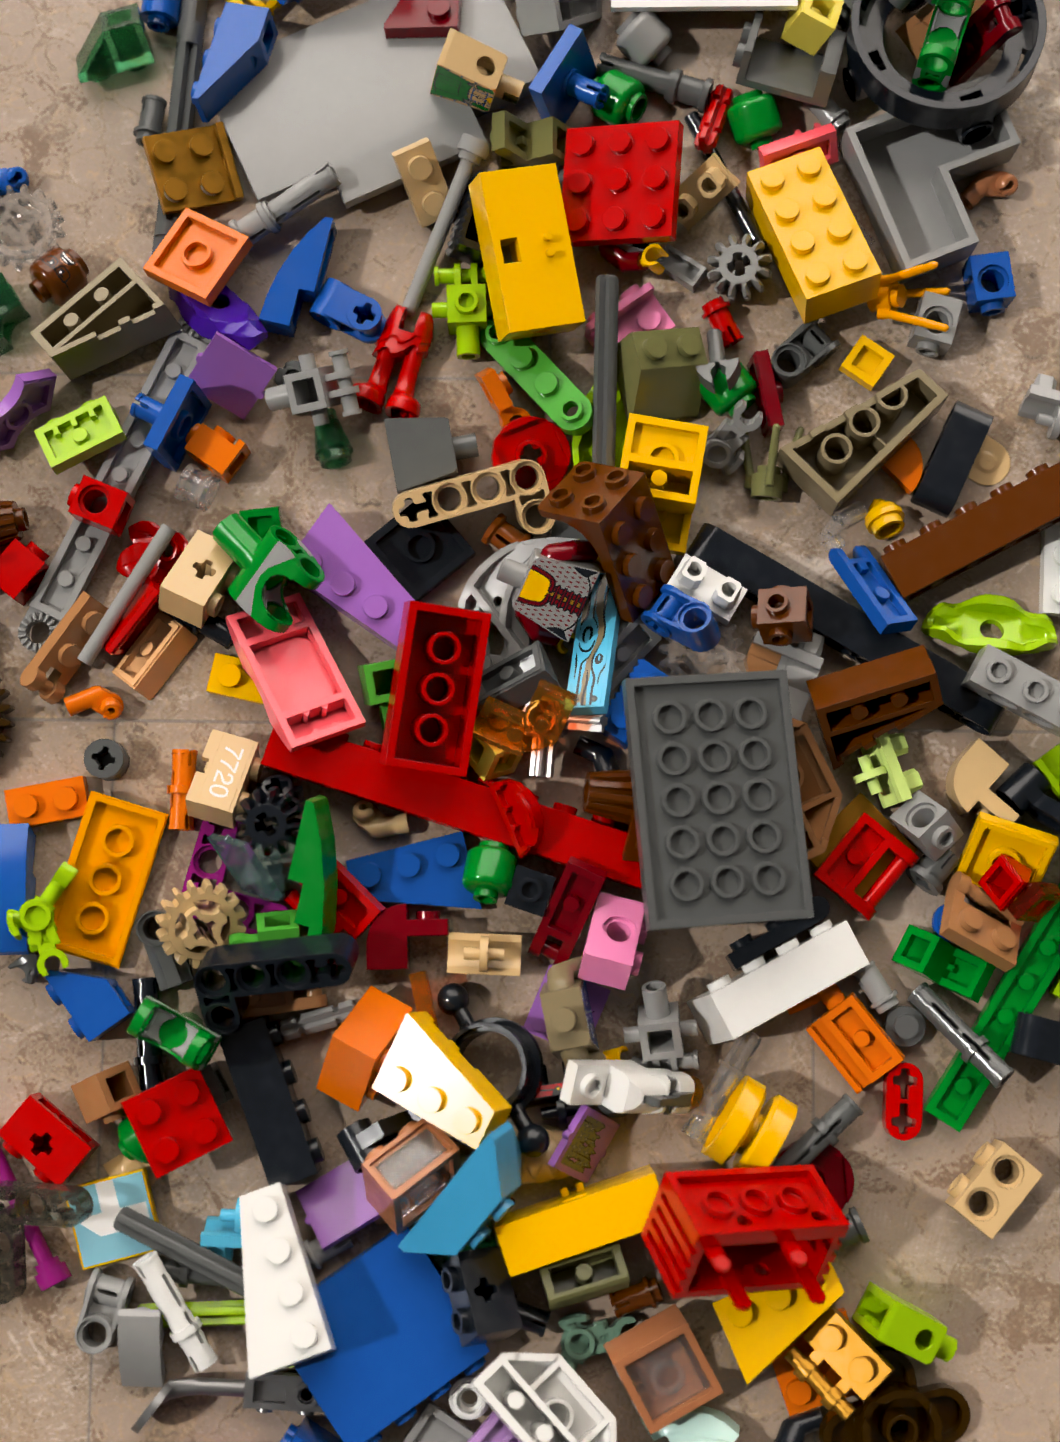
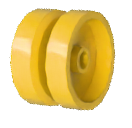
M745 1075L734 1088L716 1117L705 1139L701 1153L719 1164L727 1162L736 1153L733 1168L770 1166L793 1125L798 1105L781 1095H775L763 1106L766 1098V1086Z

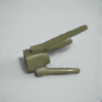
M774 424L772 428L767 465L757 466L756 473H754L749 439L741 446V449L745 451L744 488L751 489L750 497L752 499L781 501L782 493L788 492L789 476L783 471L780 474L781 468L776 466L780 436L779 424ZM799 426L792 440L793 442L802 438L804 433L803 427Z

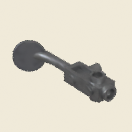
M247 1370L245 1380L207 1377L168 1380L132 1426L131 1430L138 1434L157 1408L166 1401L191 1395L244 1397L243 1408L256 1409V1412L272 1413L273 1410L298 1411L299 1415L311 1416L315 1412H324L313 1395L306 1397L303 1394L302 1390L308 1387L299 1373L277 1371L258 1379H249Z

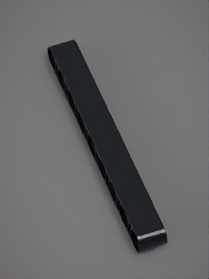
M704 523L685 553L691 557L695 556L706 562L708 567L725 577H731L740 582L742 587L748 589L744 597L758 604V589L773 588L777 585L790 587L807 586L814 606L813 632L824 636V643L859 664L920 646V644L899 632L880 635L865 612L709 523ZM926 648L937 673L944 703L936 709L978 733L991 736L1005 708L963 687L961 684L968 672Z

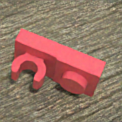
M815 123L812 130L801 133L797 129L794 131V135L758 147L760 167L819 146L829 165L839 162L837 130L832 123L823 126Z

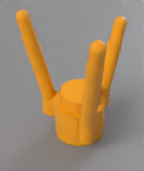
M932 261L893 274L881 275L878 298L868 301L867 306L871 312L877 313V319H892L946 332L949 330L947 324L897 312V310L905 306L907 298L922 297L925 290L941 295H949L951 291L948 287L906 289L904 284L897 282L936 269L938 262Z

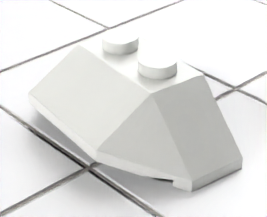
M502 1352L471 1382L489 1407L519 1442H617L615 1416L559 1353Z

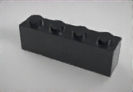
M269 1015L239 1025L238 1029L231 1034L221 1035L220 1045L269 1186L278 1182L285 1186L319 1173L322 1169L320 1162L325 1161V1155L318 1137L311 1138L306 1124L312 1121L310 1111L305 1099L298 1100L293 1084L298 1082V1078L292 1061L290 1059L284 1061L279 1045L285 1042L278 1022H271Z

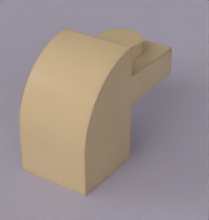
M980 738L970 742L951 764L946 777L948 800L958 815L968 813L974 807L978 810L975 813L976 817H978L981 811L1015 822L1020 815L989 789L1010 764Z

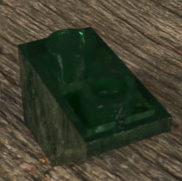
M138 3L99 14L76 57L80 83L88 81L101 82L113 74L124 71H140L149 64L155 63L152 43Z

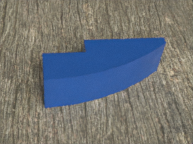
M324 217L291 251L278 271L266 295L259 317L267 332L294 338L303 301L314 303L324 284L337 233L333 218Z
M29 823L0 824V955L30 954L27 932L19 928L22 940H17L9 931L6 921L8 909L19 911L26 901L35 898L36 878L33 874L36 835Z

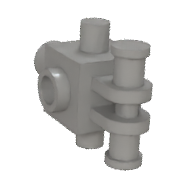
M348 348L328 352L329 357L332 358L333 365L318 368L314 353L299 355L301 372L283 375L285 384L266 389L265 400L268 408L271 411H277L291 407L292 415L311 411L314 427L330 423L327 407L342 404L344 410L342 412L343 417L362 413V408L359 409L356 393L360 392L359 385L353 386L351 376L356 375L355 368L350 369L347 353H349Z
M655 980L643 984L644 1005L638 1006V1026L623 1027L625 1044L640 1042L642 1058L632 1056V1060L645 1068H666L677 1072L692 1068L700 1070L698 1050L695 1049L693 1052L684 1053L683 1037L698 1036L697 1019L681 1021L678 1001H668L665 982Z

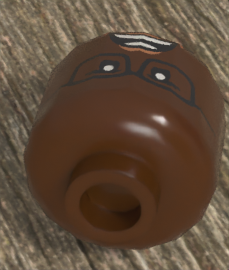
M54 247L31 264L29 273L32 282L29 284V287L35 297L42 303L49 301L56 306H63L88 284L87 275L89 274V269L84 260L74 250Z

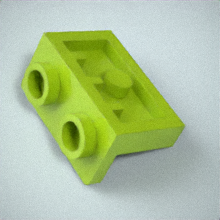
M105 395L98 399L89 400L82 404L80 408L62 417L53 418L44 426L34 430L44 454L56 475L127 440L119 422V417Z

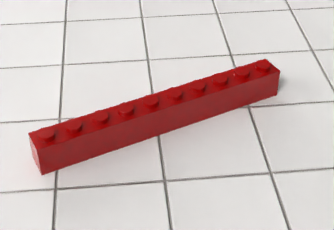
M274 728L272 729L261 761V765L268 769L368 800L372 803L489 841L501 842L510 848L516 849L488 784L495 781L488 780L483 782L478 777L477 783L462 779L461 776L383 765L379 763L381 744L364 740L363 746L348 742L349 734L346 733L290 752ZM534 795L535 798H536L537 801H538V800H539V796ZM555 802L553 808L540 804L544 818V835L539 847L532 855L565 866L570 856H573L608 872L606 876L608 880L642 890L639 862L622 860L628 832L615 829L616 821L594 814L591 820L576 816L578 809L559 802Z

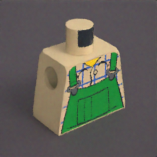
M450 28L437 62L430 94L487 112L491 108L494 97L517 105L525 82L503 73L508 60L504 53Z

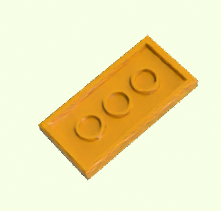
M90 792L67 862L79 872L53 906L56 908L54 911V922L61 943L56 944L58 950L119 969L169 814L98 792Z

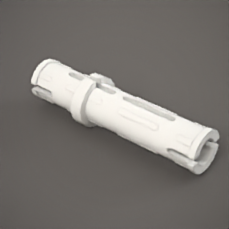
M154 1250L145 1254L133 1263V1267L147 1287L156 1306L161 1310L171 1330L169 1336L174 1343L178 1342L181 1349H183L195 1373L207 1369L218 1360V1356L200 1328L202 1326L201 1320L198 1316H193L157 1251Z

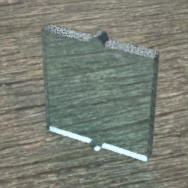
M212 833L207 838L242 891L258 895L261 899L265 897L278 901L283 897L248 842L232 838L229 834L223 836Z

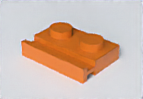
M854 992L806 1028L809 1035L857 1094L902 1062L905 1057Z

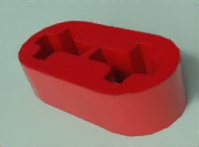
M904 1061L884 1074L882 1101L883 1127L890 1136L902 1141L911 1140L921 1130L924 1083L923 1075L919 1068L914 1064ZM906 1068V1074L912 1076L914 1081L913 1084L906 1085L905 1098H901L900 1085L894 1084L893 1078L894 1076L901 1075V1070ZM900 1103H905L904 1113L905 1116L912 1118V1124L906 1125L904 1132L899 1133V1127L893 1125L891 1121L892 1117H899Z

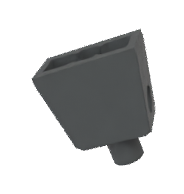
M448 418L384 419L398 494L457 477L459 474L456 460L479 456L475 433L452 437Z

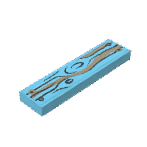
M599 573L577 622L564 707L568 716L608 714L620 617L604 573Z

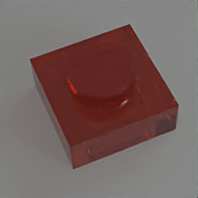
M1030 882L1007 909L1016 921L1038 922L1060 901V888L1056 883Z

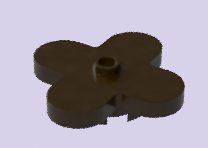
M878 1346L875 1349L895 1369L866 1400L863 1401L859 1397L857 1402L850 1403L856 1410L847 1420L844 1421L832 1409L824 1416L819 1427L820 1442H955L964 1435L969 1426L970 1408L964 1396L950 1385L933 1383L917 1387L915 1371L909 1359L893 1347Z

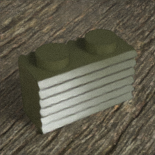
M616 1241L612 1245L606 1244L603 1248L597 1247L596 1250L591 1249L587 1253L582 1252L580 1255L577 1254L539 1267L540 1278L550 1311L622 1290L630 1285V1277L620 1244Z

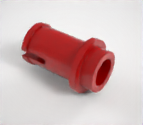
M720 296L701 307L704 312L702 318L703 320H708L712 329L716 328L722 332L724 349L730 347V344L733 346L743 340L744 336L741 334L728 309L731 306L730 302H725L723 297Z

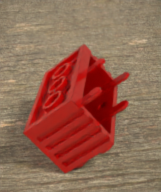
M813 1164L665 1172L641 1237L673 1299L729 1295L735 1308L741 1311H748L752 1303L747 1293L803 1288L812 1303L817 1305L823 1304L826 1300V1295L821 1288L825 1282L822 1275L829 1274L831 1268L828 1263L834 1262L836 1258L834 1250L840 1249L842 1243L839 1238L846 1236L850 1223Z

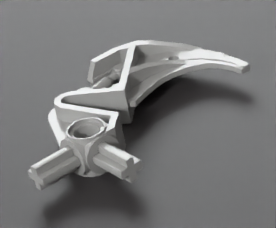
M544 537L522 542L516 541L491 555L470 576L459 599L458 608L491 613V621L504 636V647L501 655L491 654L488 636L483 670L532 644L531 638L516 619L515 609L512 607V597L516 587L496 579L504 558L507 557L527 565L534 548L543 549L547 544L580 539ZM499 597L502 598L500 606L496 602V599ZM558 685L553 690L499 719L527 735H533L529 776L553 778L556 739L563 738L569 730L604 733V728L608 722V718L605 717L606 714L568 716L564 708L566 693ZM549 706L552 711V720L547 726H544L541 721V714L544 708Z

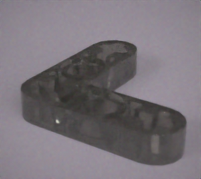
M8 1180L0 1182V1200L11 1201L15 1199V1203L7 1207L4 1206V1203L0 1202V1232L4 1233L10 1242L8 1253L0 1249V1263H3L0 1264V1305L18 1298L26 1289L24 1225L70 1228L86 1221L93 1212V1200L85 1188L78 1185ZM32 1193L38 1195L42 1200L43 1211L41 1215L35 1213L30 1206V1196ZM69 1200V1204L76 1207V1212L74 1213V1209L71 1207L57 1209L58 1204ZM1 1277H2L3 1282L9 1283V1289H8V1285H7V1284L2 1283Z

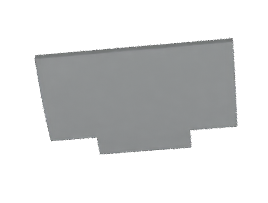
M369 0L275 41L268 65L218 112V116L223 121L228 138L258 202H263L264 200L267 202L271 201L306 176L315 172L326 162H329L342 184L336 187L347 209L403 184L391 155L392 152L427 137L431 142L440 168L459 160L460 150L457 147L463 133L473 135L487 142L476 118L508 105L510 102L494 97L490 110L485 112L430 94L437 62L447 37L386 38L384 23L399 0ZM462 0L460 32L504 53L508 60L503 73L525 82L519 99L531 95L528 87L539 70L504 0Z

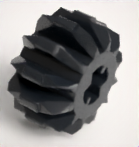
M277 786L270 787L267 795L261 788H258L252 792L253 800L245 798L240 802L245 812L237 814L235 821L245 824L246 827L237 833L238 837L245 838L249 835L252 838L248 844V850L250 851L255 850L262 844L263 856L269 857L273 853L274 847L277 852L283 855L289 851L288 843L296 845L298 833L295 830H299L301 819L295 818V815L302 812L304 807L302 804H298L293 808L290 806L289 803L294 796L290 791L280 799ZM267 816L268 818L275 816L278 824L266 826L263 819Z

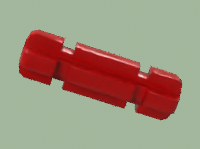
M723 84L717 85L715 90L712 91L709 98L710 105H707L699 126L700 133H697L694 140L695 148L702 150L704 154L711 153L717 146L719 140L718 133L722 132L729 109L728 105H731L734 97L733 90L726 88Z

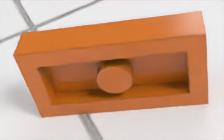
M77 776L4 790L9 824L29 823L32 828L82 818L89 798L87 778L85 776Z

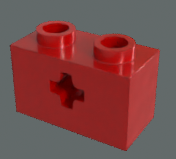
M40 1092L29 1095L0 1129V1137L5 1140L2 1144L3 1147L15 1158L21 1160L24 1157L36 1167L33 1170L34 1174L49 1186L55 1184L61 1187L67 1184L100 1146L97 1141ZM49 1134L52 1137L49 1142L52 1148L44 1151L41 1148L44 1142L41 1137Z

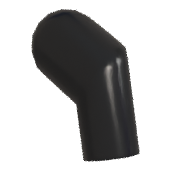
M816 1408L786 1418L780 1426L775 1442H803L805 1435L819 1431L821 1421L823 1420L820 1409Z

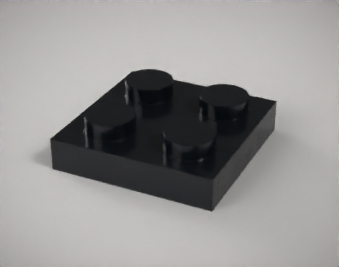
M424 493L423 497L426 502L419 504L411 503L399 514H405L409 520H413L416 518L415 512L420 509L428 508L429 516L435 515L436 511L430 503V497L427 493ZM393 518L364 541L415 601H420L476 556V552L448 519L416 528H406Z

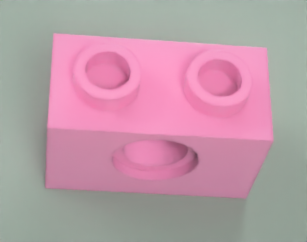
M599 892L588 929L577 976L578 979L625 990L629 976H638L643 952L636 951L637 944L644 945L648 931L646 932L645 920H643V902Z

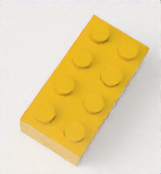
M820 146L747 172L746 201L804 324L878 298L882 272Z

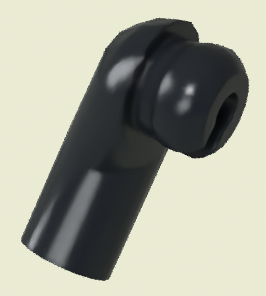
M580 735L573 751L574 754L592 761L596 771L620 770L614 752L609 747Z

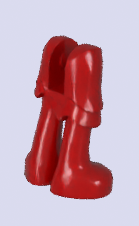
M396 305L391 311L382 334L375 343L376 348L372 352L376 362L366 383L353 384V386L359 385L360 392L356 393L359 408L373 414H381L394 363L403 361L395 389L387 401L385 413L389 418H419L421 405L414 398L422 361L427 358L434 331V320L431 314L421 312L412 333L403 330L407 307Z

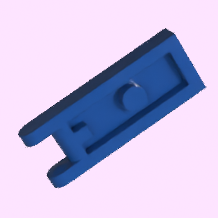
M855 546L853 549V559H849L841 548H833L829 551V561L880 635L912 630L918 621L917 617L867 546Z

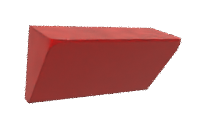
M147 577L105 643V650L110 655L125 654L160 610L158 609L160 584L153 578Z

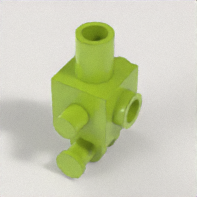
M454 263V268L434 267L435 286H439V284L452 285H446L447 302L432 303V317L447 318L449 335H456L457 358L461 360L480 358L481 329H486L487 317H493L491 302L487 301L486 297L487 282L484 267H478L477 263H470L471 268L461 269V263ZM462 282H471V284H462Z

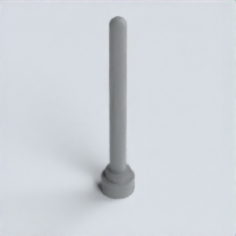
M463 133L457 149L460 150L458 155L460 163L402 305L407 307V317H412L416 314L475 166H480L481 161H486L492 147L488 142L473 135Z

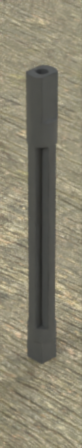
M181 0L166 133L192 129L194 126L196 106L193 105L191 100V90L193 83L199 80L208 0ZM159 200L152 254L182 213L177 212L163 215Z

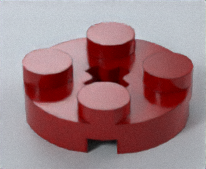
M524 416L510 421L502 427L493 440L491 452L492 467L520 459V456L524 454L523 447L530 444L532 449L539 448L541 451V456L537 457L536 460L545 472L549 491H551L564 478L563 476L567 472L570 463L571 450L565 434L558 426L540 417ZM530 466L520 467L515 475V481L522 489L531 487L536 479L535 472Z

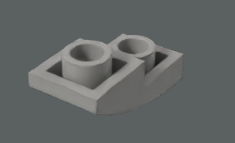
M146 1307L119 1309L117 1326L118 1356L122 1386L164 1387L166 1370L162 1347L165 1333L161 1310H151Z

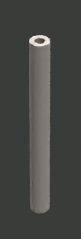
M162 523L77 659L89 666L93 664L175 535V530Z

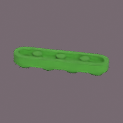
M494 318L488 320L486 329H481L480 341L489 355L564 433L572 436L586 433L593 426V405L589 399L530 338L503 342L493 339L496 333ZM578 407L575 415L567 416L570 408Z

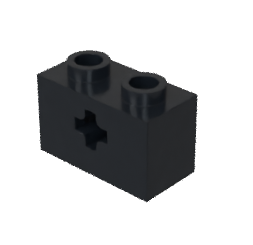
M500 1245L461 1251L442 1265V1286L445 1292L449 1293L453 1310L451 1315L452 1327L454 1332L459 1335L462 1348L507 1340L523 1328L509 1271Z

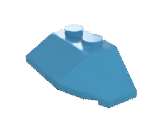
M508 1121L486 1136L398 1245L403 1252L456 1256L468 1245L475 1250L492 1232L487 1227L492 1219L498 1222L510 1211L515 1204L510 1198L521 1186L522 1153L514 1127Z

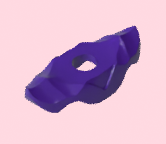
M226 285L216 298L220 299L226 307L222 309L209 307L168 287L170 300L176 303L185 322L199 335L212 339L218 331L249 351L268 338L266 329L253 309Z

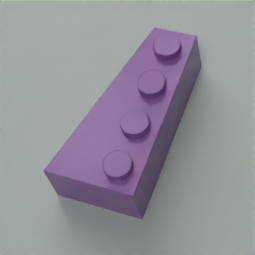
M329 503L301 541L319 563L325 575L324 581L318 589L308 590L397 651L404 602L415 600Z

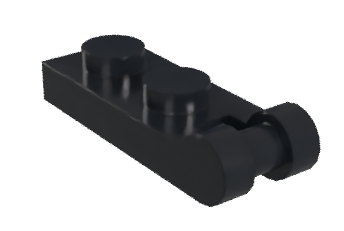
M821 896L812 897L814 918L768 922L764 925L768 931L767 933L756 939H753L751 933L730 944L729 946L733 952L725 958L732 970H737L742 965L822 921L830 912L829 902Z

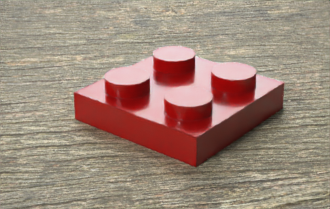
M190 1068L121 1102L156 1179L233 1141L201 1070H192Z

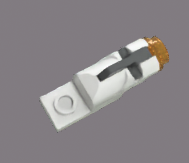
M568 1059L559 1099L568 1105H603L615 1113L671 1115L688 1113L697 1108L703 1100L704 1090L700 1079L686 1071L677 1072L666 1068H645L633 1060Z

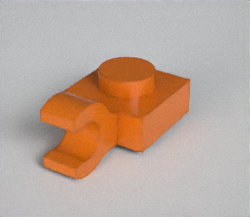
M487 367L475 374L491 407L499 417L501 429L510 422L514 415H519L520 417L530 416L525 409L513 406L514 404L509 397V394L513 393V389L502 371L497 374L495 369Z

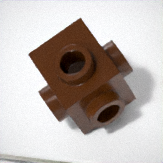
M777 585L773 588L758 589V605H752L751 623L754 630H759L764 644L787 646L791 643L812 642L814 606L807 586L790 587Z

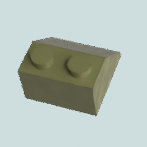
M699 327L631 332L618 342L617 383L627 422L629 413L669 420L688 419L698 416L702 395L700 393L701 382L698 378L696 366L708 364Z

